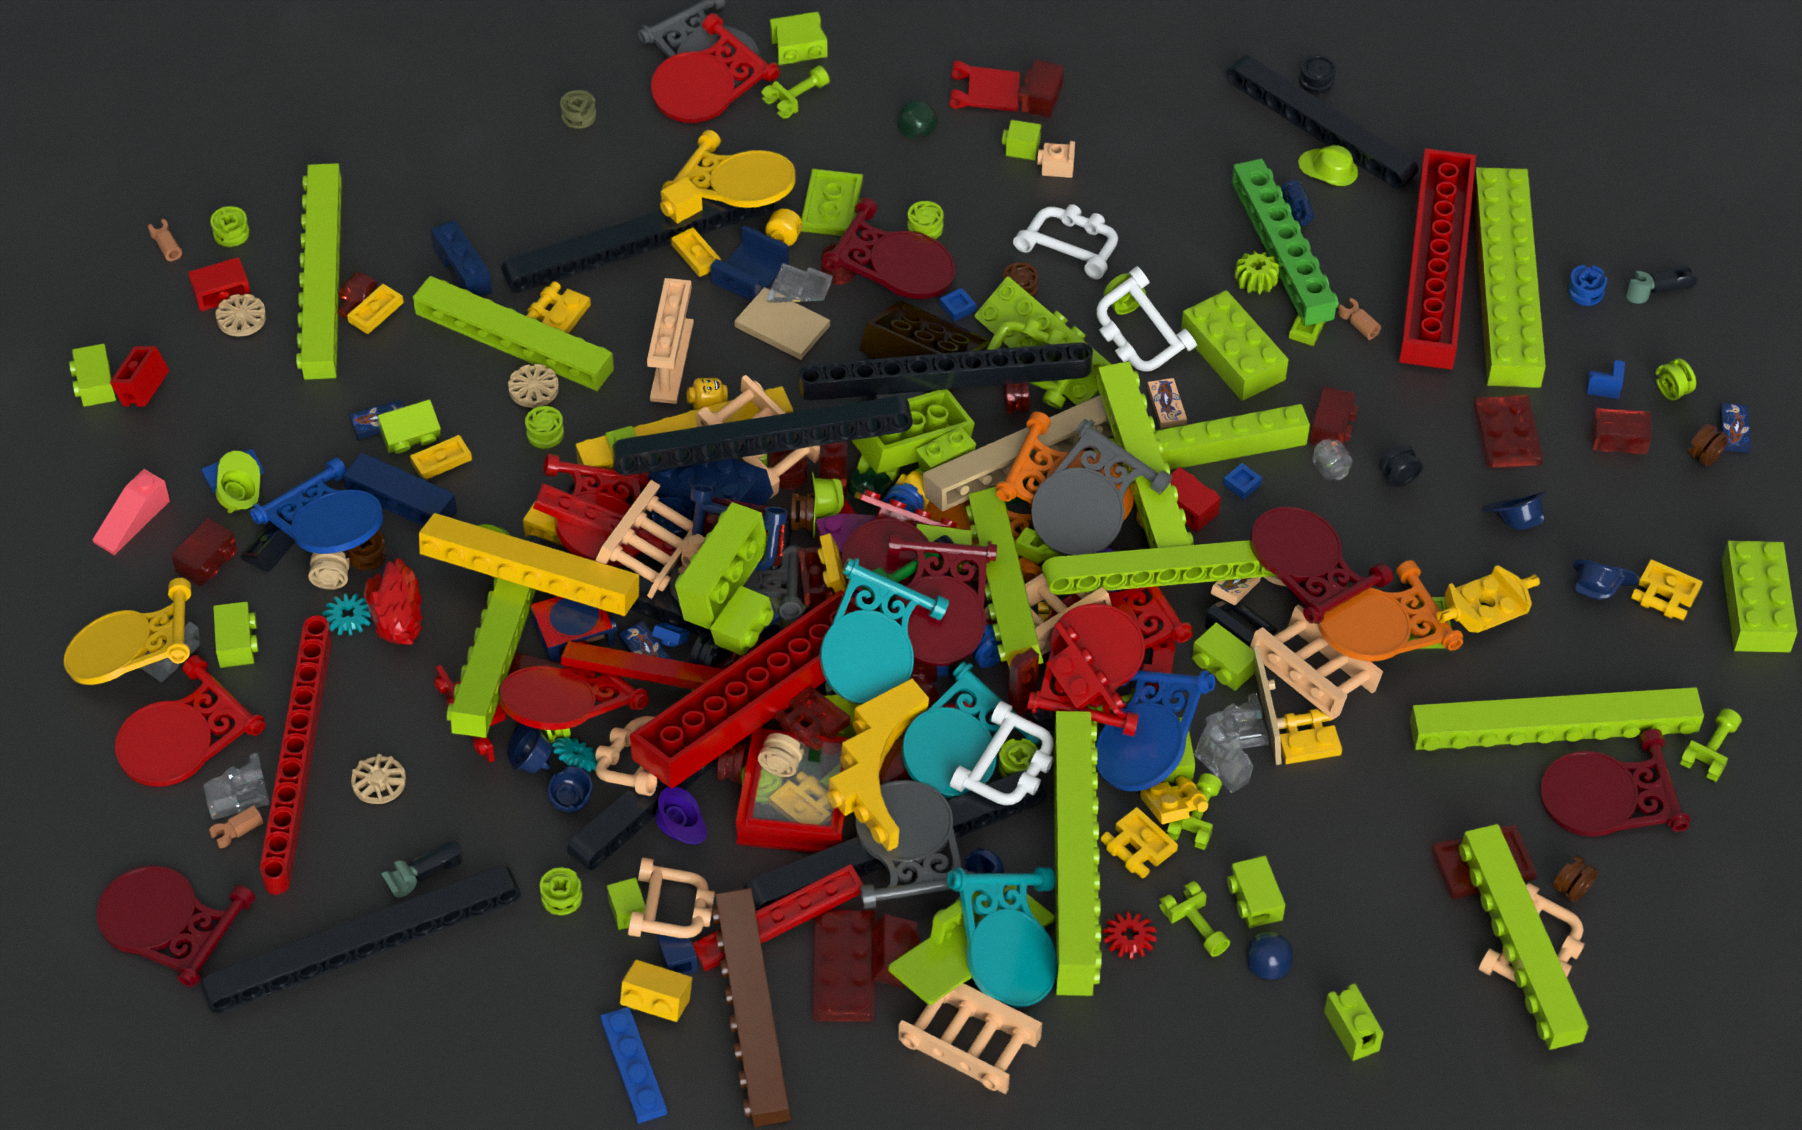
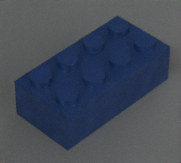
M737 459L652 471L648 475L649 481L653 480L660 485L656 494L659 499L667 496L680 498L683 501L684 507L687 510L690 509L693 513L695 511V501H692L690 496L691 487L694 485L712 487L714 489L712 502L729 507L734 502L759 511L774 494L766 469ZM706 512L708 518L718 521V515Z

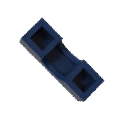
M453 220L431 229L434 251L445 267L452 266L457 286L461 289L469 290L480 297L491 293L490 272L457 222Z

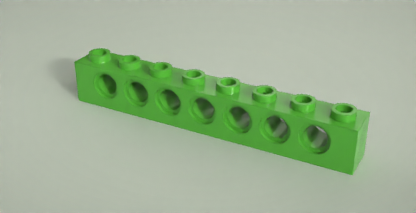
M1263 159L1233 165L1232 185L1268 256L1274 257L1275 263L1279 264V277L1304 326L1334 320L1335 309L1338 308L1337 295L1335 292H1331L1327 276L1322 274L1317 257L1313 256L1310 251L1308 239L1303 238L1299 222L1292 217L1289 203H1285L1280 186L1276 185L1273 180L1272 170L1266 167Z

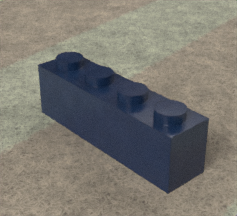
M361 453L343 475L346 490L368 492L379 500L383 509L423 527L434 513L452 518L457 512L455 494L449 489L440 488L422 477L413 476L400 467H393L384 463L375 456L371 457Z

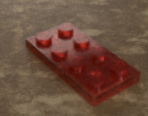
M828 910L815 917L813 1021H874L875 911Z

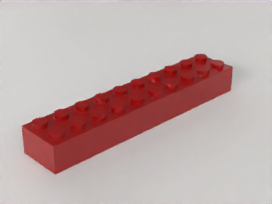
M1424 149L1399 363L1453 369L1457 350L1476 155Z
M838 591L631 733L632 760L673 789L824 683L826 680L820 666V647L825 633L832 625L844 591ZM851 597L844 615L860 610L856 607L853 597Z

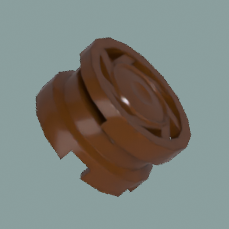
M1015 262L1005 267L1002 272V282L1006 277H1010L1035 298L1038 293L1039 273L1036 268L1025 262Z
M1708 423L1695 435L1691 441L1693 448L1689 447L1687 453L1693 458L1698 457L1700 463L1704 466H1710L1726 448L1729 436L1723 431L1718 432L1716 426Z
M800 492L792 493V531H799L800 528L813 531L815 493H808L807 495H801ZM797 501H800L799 522H797Z
M378 530L364 543L347 550V557L354 568L361 571H369L383 564L387 552L382 533Z
M1579 855L1573 857L1574 863H1567L1562 868L1553 884V888L1559 893L1564 892L1566 898L1572 903L1578 901L1589 890L1598 875V870L1592 865L1587 866L1585 860Z

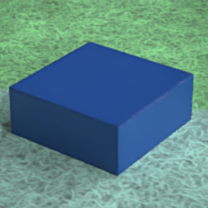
M959 288L940 298V306L954 322L976 311V303L963 288Z
M1241 463L1224 477L1223 485L1244 500L1262 485V477Z

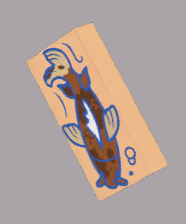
M1174 378L1148 382L1147 389L1160 429L1186 425L1187 417Z
M1261 577L1217 581L1212 587L1211 594L1236 605L1260 582Z

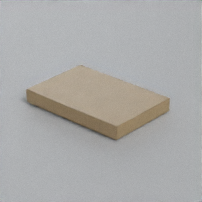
M764 287L737 317L735 327L801 360L830 327V320Z

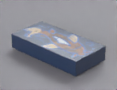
M401 399L349 414L357 439L360 440L380 434L381 432L377 424L378 415L403 408L404 405Z
M1721 403V432L1723 431L1729 436V441L1724 451L1749 453L1751 449L1749 405Z
M643 621L619 633V640L628 652L671 659L657 639L652 636L651 631Z

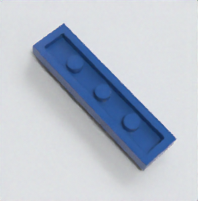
M626 1007L600 1015L602 1027L637 1124L667 1115L666 1105L630 1008Z

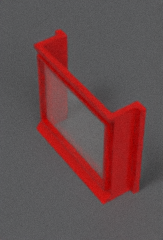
M761 727L752 732L736 816V845L818 853L843 843L842 831L845 816L838 807L835 808L831 805L827 793L829 792V778L845 770L840 762L842 743L851 738L770 730ZM773 733L788 735L800 743V750L804 749V755L798 763L797 771L793 776L780 777L766 771L758 762V755L764 747V742L768 735ZM811 740L823 742L820 763L808 761Z

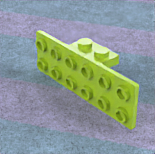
M1010 277L1004 279L975 314V318L993 334H995L1000 325L1007 321L1015 320L1026 324L1028 319H1033L1042 324L1041 331L1049 334L1051 329H1056L1066 335L1064 341L1068 343H1086L1083 340L1086 335L1075 325L1070 329L1065 325L1068 319L1057 310L1052 314ZM1016 331L1007 333L1003 340L1010 348L1045 345L1037 340L1028 339ZM1093 349L1092 371L1090 375L1085 378L1070 379L1063 394L1076 405L1094 398L1099 393L1096 385L1098 367L1112 364Z
M1008 885L1007 887H1005L1003 889V897L1005 892L1011 889L1016 890L1017 885ZM973 892L972 901L976 896L981 895L982 893ZM1026 894L1029 909L1035 920L1043 928L1053 923L1055 916ZM958 898L947 909H941L936 913L932 920L933 926L930 938L889 964L888 971L928 1005L934 1004L972 978L967 963V938L961 898ZM1012 898L1006 901L1009 905H1012ZM988 900L981 902L983 907L987 908ZM972 907L974 923L976 925L985 916L978 915Z

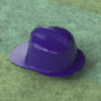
M667 787L661 791L658 797V809L655 814L658 828L671 839L680 840L687 844L694 845L705 841L707 828L695 798L689 792L679 787H674L673 789Z

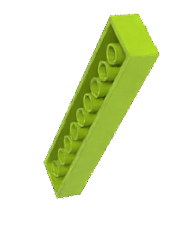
M1476 167L1472 197L1487 386L1541 388L1546 365L1528 169Z
M1056 711L1055 718L1056 995L1093 996L1094 984H1099L1101 950H1099V942L1101 941V924H1099L1100 898H1098L1100 873L1098 872L1099 847H1097L1099 822H1097L1098 797H1096L1098 772H1096L1097 748H1095L1097 723H1091V712Z

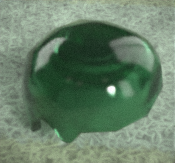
M920 101L909 102L904 105L899 113L897 128L900 133L911 139L917 134H923L926 137L936 128L938 117L933 107Z
M870 467L865 473H859V469H856L847 478L846 485L852 498L863 504H871L854 497L856 492L864 494L865 489L881 495L880 500L882 501L889 491L891 479L885 472L877 474Z

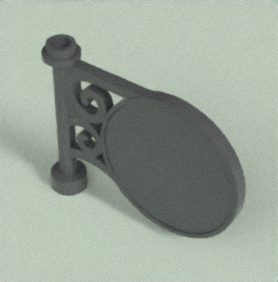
M703 0L651 27L642 25L640 30L637 31L638 37L643 44L654 42L668 58L676 55L668 45L675 48L679 47L677 54L706 50L715 45L721 37L717 34L710 35L702 28V24L707 17L704 11L709 8L716 11L724 7L725 0ZM689 18H691L690 26H688L685 22ZM723 26L759 56L758 47L752 38L738 29ZM666 35H667V43H668V45H667V44L665 43V41L663 40V37L666 36ZM727 43L725 46L730 47L731 56H733L736 50ZM741 67L736 70L738 73H743ZM748 68V69H749V77H748V78H750L751 75H752L754 72H753V70H752L751 68ZM734 79V89H736L746 80L737 81Z
M1084 419L1076 429V433L1079 434L1080 438L1079 442L1056 471L1040 485L1032 503V522L1038 537L1048 548L1064 556L1099 553L1114 542L1123 525L1124 495L1129 485L1139 476H1144L1151 481L1152 485L1150 488L1159 495L1165 491L1173 478L1164 470L1157 473L1094 429L1095 422L1093 420L1088 421ZM1085 448H1094L1100 454L1099 462L1093 465L1087 459L1092 458L1096 460L1097 454L1091 450L1086 451L1081 457L1083 468H1068ZM1120 462L1134 469L1127 475V470L1122 466H1118L1115 469V474H1122L1119 478L1111 476L1110 473L1111 468ZM1103 468H1104V475L1101 474V473H1099V471H1101ZM1115 485H1121L1119 491Z
M797 545L786 547L782 554L776 555L774 564L769 568L771 570H754L743 586L762 595L767 594L769 598H783L780 601L779 613L787 621H795L802 615V601L797 597L798 565L804 561V551ZM682 562L671 572V580L669 582L671 594L678 602L675 583L680 575L678 568L682 566ZM781 584L786 585V589H782Z
M900 780L881 785V795L887 811L899 828L898 847L888 852L881 843L878 844L873 839L867 825L859 822L856 818V833L861 845L870 855L885 865L890 875V885L887 888L874 889L873 884L860 886L863 908H876V901L952 890L947 885L948 872L944 873L948 869V859L945 855L939 853L949 844L953 867L950 871L956 867L962 868L953 831V815L947 800L934 788L916 781ZM941 863L935 866V871L931 869L932 864ZM911 869L915 871L918 877L914 883L898 886V880L903 883H908L912 880V872L908 870L907 874H904L905 870ZM963 869L965 874L974 873L973 871L968 872L967 869Z

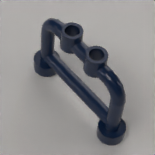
M694 485L691 487L690 499L695 501L692 536L696 534L703 536L706 512L720 516L723 511L728 509L727 506L712 502L714 489L710 486ZM775 506L765 508L763 521L765 530H768L765 557L760 560L754 570L764 571L774 564L777 555L780 525L786 524L788 511L786 509Z

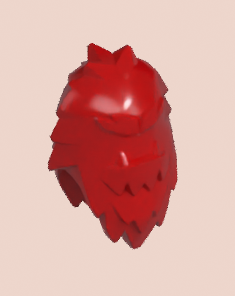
M397 558L393 563L391 561L386 563L383 578L380 574L376 573L373 580L372 578L367 580L364 596L371 618L375 623V631L378 637L394 644L412 645L414 643L413 640L416 639L422 629V625H420L423 619L420 611L422 596H420V588L414 571L406 566L400 558Z

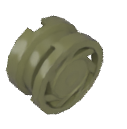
M573 90L562 96L560 109L564 124L577 129L588 127L594 123L597 115L595 98L591 93L584 90Z

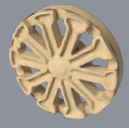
M250 294L232 295L229 299H224L216 310L218 327L224 333L232 336L253 334L266 321L264 304L259 298H255Z
M529 364L520 367L519 370L511 374L508 381L510 397L514 402L524 407L536 408L547 405L555 399L559 391V382L552 369L546 368L545 365L534 364V366H530Z

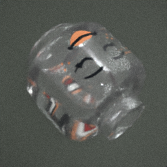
M1326 439L1321 441L1314 448L1312 456L1315 467L1322 477L1327 480H1339L1347 476L1353 462L1348 450L1338 440Z

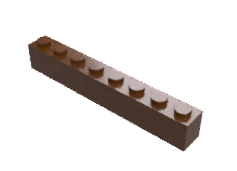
M748 888L715 894L717 906H712L714 924L720 923L722 931L716 933L719 951L725 950L726 955L725 960H720L723 978L729 977L730 987H725L728 1006L734 1005L735 1014L729 1015L732 1033L738 1032L740 1041L734 1043L737 1061L743 1060L744 1070L738 1071L741 1089L747 1088L749 1098L743 1099L746 1117H752L754 1127L791 1121L752 890Z

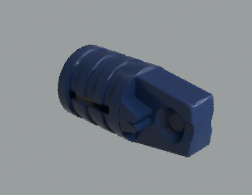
M1289 181L1281 187L1282 197L1285 203H1289L1293 218L1300 225L1306 226L1314 218L1311 202L1300 181Z

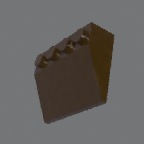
M900 301L866 322L859 351L866 353L871 359L987 350L991 340Z

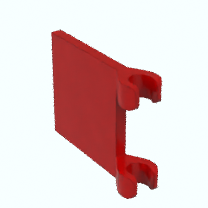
M955 61L953 63L952 78L960 80L969 77L968 95L960 90L951 91L949 102L951 108L958 109L972 106L1017 112L1020 72L972 67L962 61Z

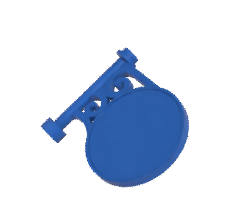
M335 457L326 462L327 469L261 507L258 503L254 504L253 509L250 510V515L258 525L260 523L266 524L268 520L292 537L297 545L306 551L318 554H331L352 549L370 539L379 530L383 522V510L379 500L368 492L360 490H335L324 484L332 478L335 481L343 479V475L347 471L343 462L338 457ZM280 513H282V516H283L284 520L292 521V524H291V525L288 524L286 521H284V520H283L282 518H280L278 515H279Z
M1139 670L1130 680L1137 682L1136 690L1124 711L1126 713L1139 714L1134 737L1124 735V728L1106 724L1095 746L1097 748V769L1110 785L1124 791H1141L1161 783L1176 769L1184 754L1186 737L1200 695L1213 691L1215 687V677L1209 671L1203 670L1199 676ZM1146 682L1159 684L1158 693L1154 686H1146ZM1180 692L1189 693L1188 703L1186 697ZM1151 694L1154 698L1148 699V695ZM1173 697L1178 701L1177 703H1171ZM1186 707L1182 721H1180L1175 712H1180Z

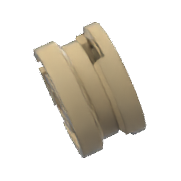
M343 552L331 554L313 553L310 558L311 569L308 575L310 582L322 589L334 590L343 587L348 581L349 558H345V553Z
M773 733L766 738L764 747L758 755V762L766 771L774 775L790 777L797 771L798 763L804 755V749L800 750V743L794 738L781 733Z

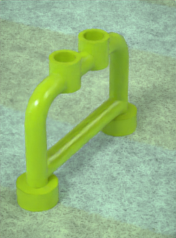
M1028 319L1026 324L1013 320L1000 325L987 350L999 349L1005 336L1011 331L1019 332L1026 338L1037 340L1045 345L1065 344L1068 342L1064 341L1066 335L1056 329H1051L1049 334L1041 331L1042 324L1033 319ZM1070 379L1057 380L1056 383L1053 381L1031 382V384L1046 390L1042 398L1043 402L1056 409H1061L1066 400L1062 394Z

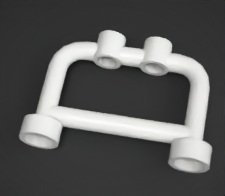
M1071 204L1066 210L1058 207L1041 209L1028 228L1018 232L1013 240V244L1019 251L1028 253L1038 243L1087 262L1084 266L1086 274L1091 278L1101 279L1108 269L1106 261L1117 245L1118 236L1113 228L1104 224L1105 219L1102 215L1093 213L1090 218L1081 216V210L1078 206ZM1056 217L1061 219L1067 226H1074V224L1081 226L1089 234L1097 235L1100 233L1105 235L1108 240L1100 253L1095 254L1038 233V230L1047 218Z
M1136 266L1129 271L1131 277L1102 298L1098 303L1096 312L1097 318L1103 326L1099 329V332L1107 342L1113 340L1119 347L1115 350L1119 359L1122 362L1130 361L1131 365L1136 369L1145 372L1157 369L1184 348L1188 352L1197 346V343L1185 328L1178 334L1173 332L1141 290L1150 282L1142 270ZM1129 291L1170 344L1168 348L1149 361L1140 359L1133 347L1107 315L1108 307Z
M1000 701L991 718V722L999 725L1000 728L972 772L959 766L951 779L950 787L960 792L967 788L1002 805L1018 803L1026 793L1031 795L1036 793L1041 779L1037 778L1040 770L1048 773L1054 761V757L1050 756L1054 747L1053 737L1045 728L1012 713V706ZM1015 726L1039 738L1042 741V746L1034 754L1027 771L1021 775L1015 790L1005 794L980 782Z

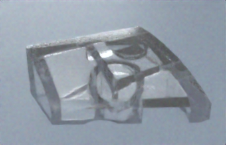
M782 263L767 297V302L823 301L831 287L833 276L808 267L806 272Z
M1257 693L1248 695V702L1238 707L1233 703L1227 706L1224 711L1214 713L1205 718L1212 754L1269 745L1268 733L1262 719V708Z
M1219 711L1212 716L1206 725L1194 755L1233 793L1249 783L1253 764L1242 750L1236 736H1228L1221 725L1224 716Z
M258 753L250 755L251 762L242 768L237 769L232 766L220 777L213 778L203 784L212 820L240 813L253 805L255 808L270 804Z

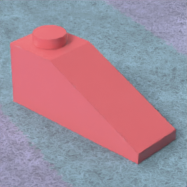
M143 469L125 486L94 536L93 543L113 555L119 552L170 502L165 481Z

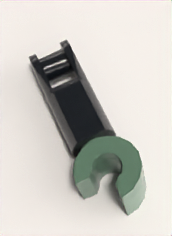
M1689 266L1651 275L1646 272L1636 271L1634 279L1630 280L1626 298L1632 303H1644L1649 299L1650 291L1658 293L1673 289L1691 288L1697 283L1698 279L1695 275H1691L1692 270Z
M451 841L435 851L433 850L411 860L410 867L405 861H396L394 866L397 871H386L381 874L394 896L397 898L404 897L415 888L417 880L421 881L442 870L458 866L462 862V847L458 842Z

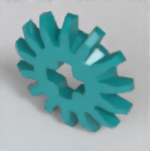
M344 593V601L335 596L333 600L336 604L327 603L326 607L329 610L323 611L322 614L323 616H329L326 619L328 623H332L329 627L330 631L332 632L335 628H338V635H342L343 631H348V635H353L352 630L363 631L362 624L369 626L371 623L366 617H371V615L367 611L369 608L365 604V597L357 601L359 595L355 593L351 600H348V594ZM345 609L349 611L351 609H354V616H346L345 618H343L342 610Z
M569 737L557 738L553 742L552 746L555 747L553 752L559 754L558 758L568 766L583 768L587 772H591V768L596 771L598 762L596 761L595 750L592 747L586 748L585 742L579 744L577 739L573 738L571 740Z

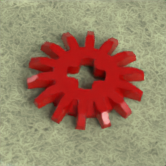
M1126 911V919H1123L1118 913L1115 914L1118 922L1108 919L1106 924L1112 928H1103V933L1110 934V936L1103 939L1104 943L1112 942L1113 944L1109 950L1112 952L1117 948L1120 950L1118 957L1121 958L1124 953H1129V959H1134V953L1136 952L1141 957L1145 956L1144 947L1150 951L1153 949V946L1148 941L1156 942L1157 937L1149 934L1156 932V928L1146 927L1151 923L1149 918L1139 922L1142 916L1141 913H1138L1134 919H1131L1130 911ZM1127 928H1132V931L1138 933V935H1135L1133 940H1128L1127 936L1121 933H1126Z

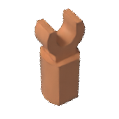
M162 219V228L155 229L152 224H149L148 229L150 236L155 239L166 260L171 262L181 257L182 250L169 230L167 221Z
M1349 299L1348 307L1350 309L1339 305V316L1350 320V323L1368 340L1378 336L1381 331V325L1363 309H1359V304L1355 299Z
M253 805L228 819L227 823L213 825L209 829L210 836L214 838L217 835H224L217 839V844L220 849L225 848L234 837L238 838L263 824V819Z

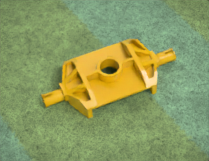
M1497 565L1494 567L1492 574L1456 588L1453 583L1449 584L1445 592V604L1448 609L1437 612V620H1440V623H1444L1454 618L1456 622L1459 621L1469 632H1482L1527 614L1532 605L1528 589L1538 586L1540 580L1535 574L1525 579H1520L1518 576Z

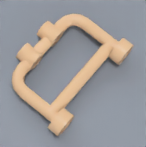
M638 717L630 721L624 729L614 727L611 730V746L600 745L596 751V761L598 762L596 774L601 780L635 787L636 792L641 795L651 796L654 794L657 787V778L642 766L639 767L634 775L609 771L607 769L610 765L618 763L620 752L624 747L631 746L630 734L655 717Z
M642 857L638 881L649 883L645 912L632 911L628 935L640 937L641 931L677 938H691L698 935L703 926L709 927L715 891L709 890L707 881L699 874L654 866V859ZM662 879L696 886L697 892L691 925L680 926L655 921Z
M1528 883L1526 887L1538 914L1541 910H1544L1565 921L1571 927V933L1566 938L1557 955L1567 977L1572 968L1567 962L1570 957L1577 960L1585 945L1580 942L1583 935L1582 922L1573 912L1539 895V888ZM1489 949L1479 970L1488 975L1495 971L1515 982L1514 969L1509 966L1511 962L1506 961L1503 952L1500 954Z

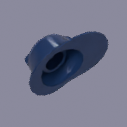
M1546 492L1535 493L1524 498L1491 503L1482 507L1481 510L1485 512L1498 511L1508 526L1518 530L1528 529L1542 524L1545 520L1541 497Z
M1583 559L1573 562V567L1578 572L1575 591L1593 599H1608L1615 594L1620 586H1632L1640 581L1639 576L1628 569L1602 565Z
M521 724L510 739L507 755L515 771L520 769L534 774L541 768L548 770L551 768L549 757L553 746L541 733L540 729Z

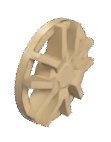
M377 754L376 757L359 761V765L352 770V789L355 795L364 802L370 804L387 803L397 798L404 790L406 773L403 766L393 759L392 756L385 757ZM381 762L386 763L384 768H380ZM365 769L368 773L361 772V770ZM401 775V778H391ZM357 777L362 779L361 781L356 783ZM399 785L396 791L393 792L391 786ZM368 786L362 793L360 792V789ZM387 790L389 795L382 797L381 791ZM374 791L377 793L378 798L368 797Z

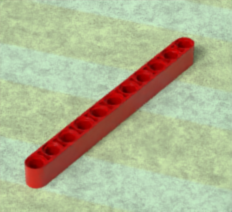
M319 615L306 619L302 628L260 864L264 888L268 893L274 895L286 892L291 884L332 645L329 623L326 618Z

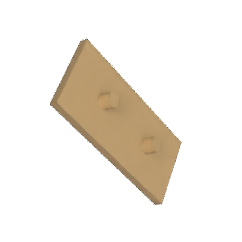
M1260 646L1254 647L1255 677L1275 763L1280 765L1282 761L1279 728H1285L1283 718L1276 719L1270 690L1276 689L1274 679L1267 680Z

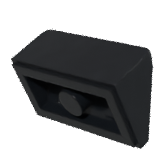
M284 520V521H286L288 524H290V525L292 524V521ZM270 521L242 553L240 558L263 571L269 572L295 543V540Z

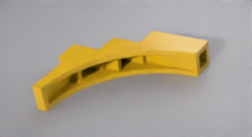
M913 679L855 708L853 728L857 735L842 743L840 762L845 770L829 778V792L827 796L831 805L835 808L838 807L844 816L854 811L859 822L865 823L870 829L873 839L878 844L881 843L888 852L898 847L899 828L888 813L882 798L879 773L885 756L894 742L908 729L916 717L928 710L929 697Z

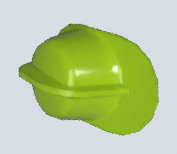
M1331 145L1322 149H1311L1304 152L1298 161L1299 168L1303 173L1335 186L1350 185L1358 176V170L1353 162L1351 153L1339 145Z
M242 451L228 452L220 459L218 465L216 498L223 507L227 508V513L253 507L259 498L260 468L256 460L249 454Z
M812 472L815 492L813 538H815L816 520L839 514L844 504V496L840 480L814 478V473Z

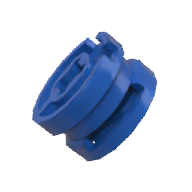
M1580 265L1573 269L1568 285L1569 297L1580 305L1591 306L1599 303L1604 297V290L1607 286V277L1604 276V271L1594 265L1592 267Z
M908 483L892 486L883 499V502L890 503V500L894 499L907 504L905 510L915 513L916 508L923 510L925 501L923 495L917 492L918 488Z
M993 624L985 625L982 640L971 654L982 668L991 667L1001 661L997 645L1002 644V640H996Z

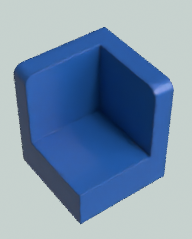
M1614 360L1611 374L1590 371L1587 394L1619 399L1624 379L1625 362Z

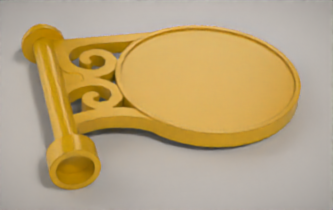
M706 130L698 139L699 147L673 181H666L662 186L663 190L687 177L702 192V198L722 201L736 207H760L785 197L793 189L796 175L791 161L775 152L754 150L734 155L712 154L720 145L721 139L716 132ZM701 160H702V167H701V166H698V164L700 163Z
M184 578L171 580L168 585V596L174 602L159 611L151 613H139L132 610L116 611L104 615L85 626L72 639L65 651L64 667L70 677L78 683L94 685L108 682L126 672L165 658H169L174 663H183L190 655V649L184 643L185 601L191 597V583Z

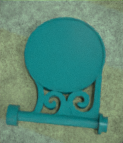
M848 558L842 574L846 575L849 582L832 625L824 635L819 657L823 676L832 690L843 699L862 705L910 679L914 665V654L908 637V621L915 606L920 605L929 609V616L940 621L947 610L949 600L940 595L932 599L858 565V558H854V560ZM859 586L867 587L873 594V602L865 604L862 601V597L868 599L871 597V593L867 590L860 591L855 596L854 601L856 607L860 610L844 615L854 590ZM893 595H898L910 601L906 607L900 600L892 602L891 608L897 607V613H891L887 607L888 601ZM880 605L881 612L873 611ZM901 618L900 624L895 620Z
M965 662L961 663L953 672V675L956 677V683L926 712L920 714L912 721L905 732L901 747L904 766L913 781L934 788L947 799H953L971 791L964 788L960 792L950 787L951 779L959 766L972 772L993 739L990 733L996 734L1000 728L997 724L989 725L985 720V716L989 712H994L998 703L1003 700L970 671L973 665L971 663L967 665ZM965 691L971 694L959 695L955 702L956 709L943 707L958 692ZM973 698H974V700H975V706H974V707L968 708V707L964 706V704H963L964 701H965L968 705H970V704L973 702ZM1015 726L1013 727L1026 737L1025 739L1030 740L1036 746L1040 743L1041 740ZM996 756L980 782L986 784L992 776L996 765Z
M956 867L949 871L947 874L948 887L955 892H960L967 938V963L978 988L984 994L1012 1008L1028 1007L1042 1000L1050 992L1055 982L1057 956L1050 936L1033 917L1028 906L1026 894L1027 885H1033L1037 891H1051L1055 885L1053 869L1050 867H1038L1034 870V873L965 874L962 868ZM1005 885H1017L1016 890L1011 889L1005 892L1003 897ZM973 892L982 893L981 895L976 896L972 901ZM1012 898V905H1009L1006 901ZM988 900L987 908L983 907L981 902ZM972 907L978 915L985 916L976 925L974 923Z

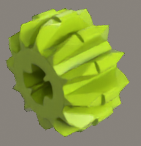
M1255 250L1252 255L1244 253L1242 259H1238L1236 263L1235 281L1239 282L1240 289L1247 288L1248 294L1256 291L1260 295L1262 290L1270 292L1272 287L1276 286L1278 282L1279 264L1275 263L1274 257H1267L1266 252L1261 255L1257 254Z

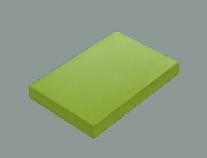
M812 169L801 218L803 224L802 232L842 236L856 215L854 208L859 201L863 174Z

